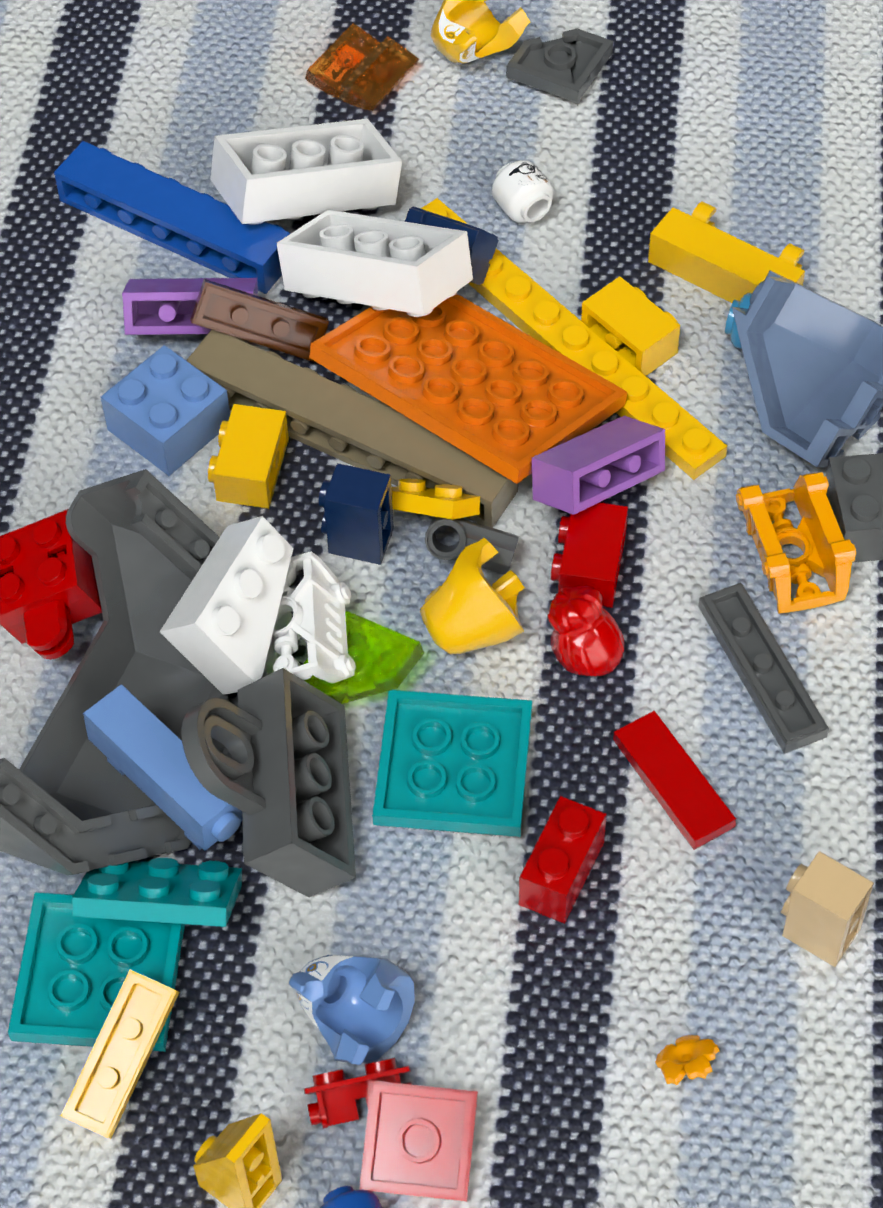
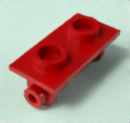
M395 1058L364 1064L366 1075L345 1079L343 1069L313 1075L314 1086L304 1088L305 1094L315 1092L317 1099L316 1103L307 1104L311 1126L322 1123L324 1129L328 1128V1126L359 1120L355 1099L365 1097L368 1109L371 1081L401 1084L399 1073L410 1071L409 1066L397 1068Z

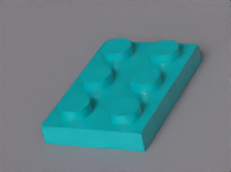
M155 858L149 862L131 861L86 872L72 897V916L226 927L242 887V868L228 867L226 863L220 861H206L199 865L179 864L177 860L172 858Z

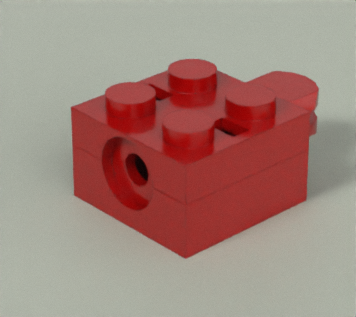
M68 509L0 536V625L21 644L26 642L42 658L49 660L60 658L73 647L74 634L72 624L102 613L92 556L70 536L66 526Z

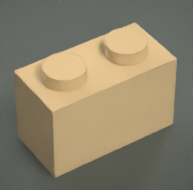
M819 851L808 867L801 863L788 882L786 890L790 892V895L781 910V914L786 916L782 936L836 967L861 930L874 883Z

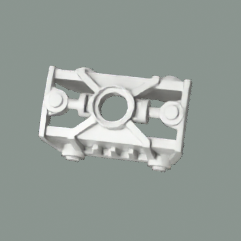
M312 551L291 557L262 678L282 668L302 680H307L314 675L332 684L355 675L356 664L348 654L345 605L350 603L351 598L350 589L344 582H340L322 559ZM303 569L304 578L294 590L289 586L295 581L296 572ZM300 638L307 641L308 663L300 665L292 656L298 650V640Z

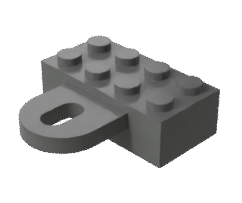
M282 668L238 689V707L224 699L211 698L189 709L184 716L181 730L186 759L194 775L207 791L242 811V851L244 864L307 897H312L356 878L345 706ZM211 738L222 743L228 749L231 758L220 753L214 746Z

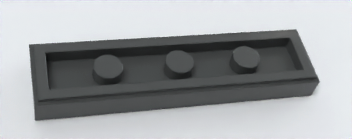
M740 582L700 597L698 604L700 611L783 753L791 752L827 738L829 731L827 724L743 584Z

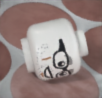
M528 160L516 161L504 165L498 171L492 185V196L511 220L517 223L535 222L544 217L551 207L554 189L548 178L534 163Z

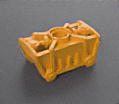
M823 472L800 475L791 490L788 488L762 494L758 484L741 487L737 490L736 502L739 511H743L746 519L747 533L752 535L762 561V570L768 579V589L770 592L773 591L776 598L778 614L836 603L845 600L848 593L852 562L855 561L856 548L850 539L844 540L826 495L829 484ZM795 501L802 518L797 529L794 528L791 520L783 518L786 503ZM785 544L796 545L801 548L803 555L798 558H787L781 546ZM812 572L826 579L830 591L820 592L816 584L808 582ZM791 583L799 585L796 598H793V600H791Z

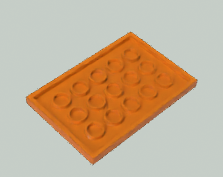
M458 294L444 300L433 308L430 314L420 317L409 316L407 312L391 309L375 310L369 307L310 345V359L516 484L532 474V457L591 431L624 407L627 397V391Z

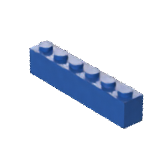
M82 141L54 171L59 198L63 203L226 277L257 278L258 291L267 294L282 276L277 242L291 233L276 224H270L265 221L257 225L241 224L229 205L215 200L209 194L197 192L180 184L175 179L161 176L146 169L139 163H132L112 154L105 148H98L85 141Z

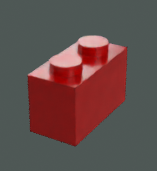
M597 503L579 513L570 514V517H561L558 543L565 545L563 554L554 553L551 569V580L559 581L558 592L560 588L588 585L600 592L602 606L613 608L626 537L628 506Z
M559 797L519 877L520 906L564 924L566 923L604 844L605 813L565 797Z

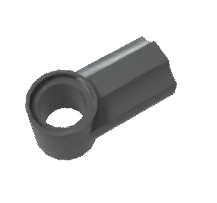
M434 517L425 533V544L432 556L441 560H457L466 546L485 538L499 553L483 564L481 568L504 575L509 571L519 536L464 518L452 520ZM443 525L451 526L458 532L459 541L451 546L443 545L437 540L435 530Z

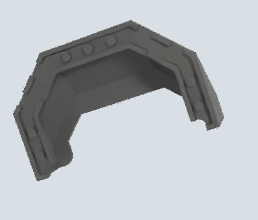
M147 469L80 490L69 507L66 515L67 530L73 540L92 556L104 622L21 767L18 769L7 759H0V851L67 876L107 867L108 865H118L163 853L188 849L191 843L184 835V831L125 774L121 775L107 761V757L88 740L83 715L86 710L122 684L182 741V722L185 714L192 707L211 698H221L238 707V692L223 695L160 633V630L220 537ZM211 738L216 749L231 758L228 749L222 743Z

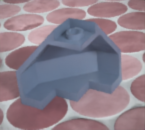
M771 270L765 280L753 291L748 309L732 307L762 432L815 467H827L829 457L843 456L844 450H842V447L849 437L853 436L859 440L880 419V410L883 407V326Z

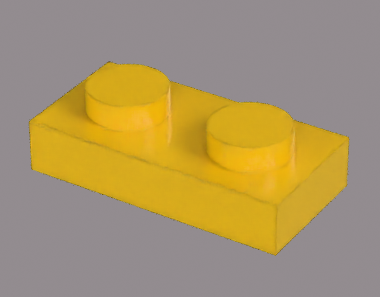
M399 479L398 486L392 487L393 510L452 520L480 515V496L463 494V487L458 485L441 484L435 485V489L426 488V481L421 479Z

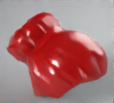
M588 585L560 588L550 604L549 614L547 615L548 621L553 627L551 648L557 660L566 671L577 675L600 677L613 672L621 662L624 654V638L615 619L602 607L600 592Z

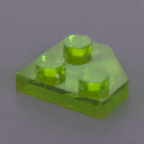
M345 611L348 654L355 661V675L333 684L314 675L304 681L341 704L397 689L424 655L420 642L349 611Z

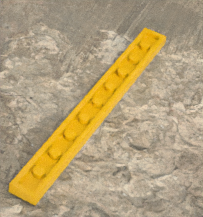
M438 198L421 208L467 224ZM497 248L493 258L489 260L490 266L484 282L480 285L472 282L468 283L524 333L627 391L625 406L616 413L621 417L627 416L665 429V456L693 480L726 457L727 445Z

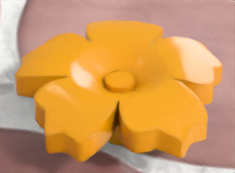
M686 1035L676 1039V1046L674 1044L667 1045L657 1055L655 1061L657 1067L661 1068L666 1083L678 1085L686 1074L689 1079L697 1077L706 1078L707 1074L712 1072L709 1061L714 1060L715 1054L720 1050L712 1039L701 1040L700 1036Z

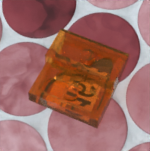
M352 23L307 69L305 79L343 102L373 111L418 64L419 58L389 36L382 42H379L359 26Z

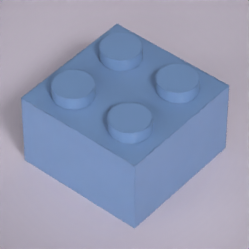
M165 345L100 397L107 430L168 476L219 434L221 422L223 420L228 421L230 417L227 390Z

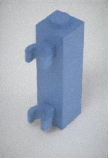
M122 684L83 713L88 740L107 757V761L121 775L125 774L165 812L199 850L203 849L206 851L217 841L223 842L237 831L242 822V811L215 797L203 787L189 766L182 741Z

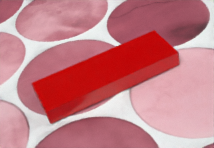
M655 710L614 731L613 741L694 850L735 828L736 818Z

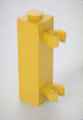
M703 201L696 206L691 216L672 207L650 233L649 263L731 303L733 300L740 301L747 293H753L755 288L765 280L770 270L803 286L805 270L797 262L803 256L805 250L789 243L779 258L715 228V223L710 221V218L715 214L717 208Z

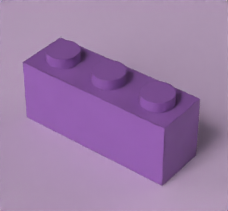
M257 278L129 279L122 292L125 335L208 334L211 329L193 324L190 320L203 280L207 279L258 296Z
M622 416L532 457L533 500L574 515L665 471V429Z

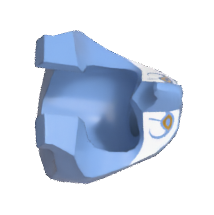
M326 955L307 963L299 972L293 974L289 980V985L293 988L302 1009L327 1041L333 1053L334 1061L361 1065L362 1063H371L379 1059L399 1039L409 1023L415 1003L413 980L404 970L386 958Z

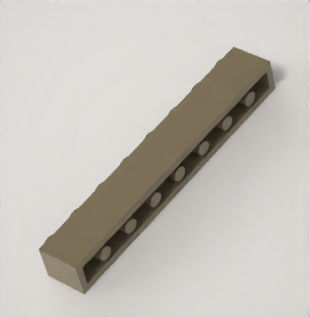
M211 329L186 360L227 390L229 409L231 411L233 404L286 411L289 437L354 467L390 474L391 484L398 486L399 479H421L426 481V488L435 489V485L441 484L458 485L463 487V494L480 496V515L466 517L479 524L493 528L518 492V484L383 402L360 394L349 385L338 384L322 377L310 368H302L286 361L272 351H264L248 344L243 339Z

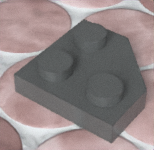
M578 28L562 32V38L542 42L540 37L525 40L507 64L506 78L578 103L613 53V41Z

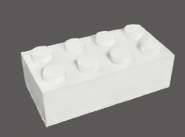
M368 119L217 135L214 137L210 180L241 224L257 225L271 220H296L303 216L322 214L326 210L340 212L356 209L373 210L379 206L395 205L402 160Z
M326 210L277 242L284 289L286 291L303 293V296L307 298L325 297L336 299L341 304L358 303L369 305L375 310L391 309L407 312L412 317H420L430 314L433 308L447 298L456 295L459 289L473 280L467 231Z

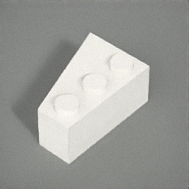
M263 516L226 527L160 630V633L223 695L236 693L238 689L262 678L292 557L293 547Z

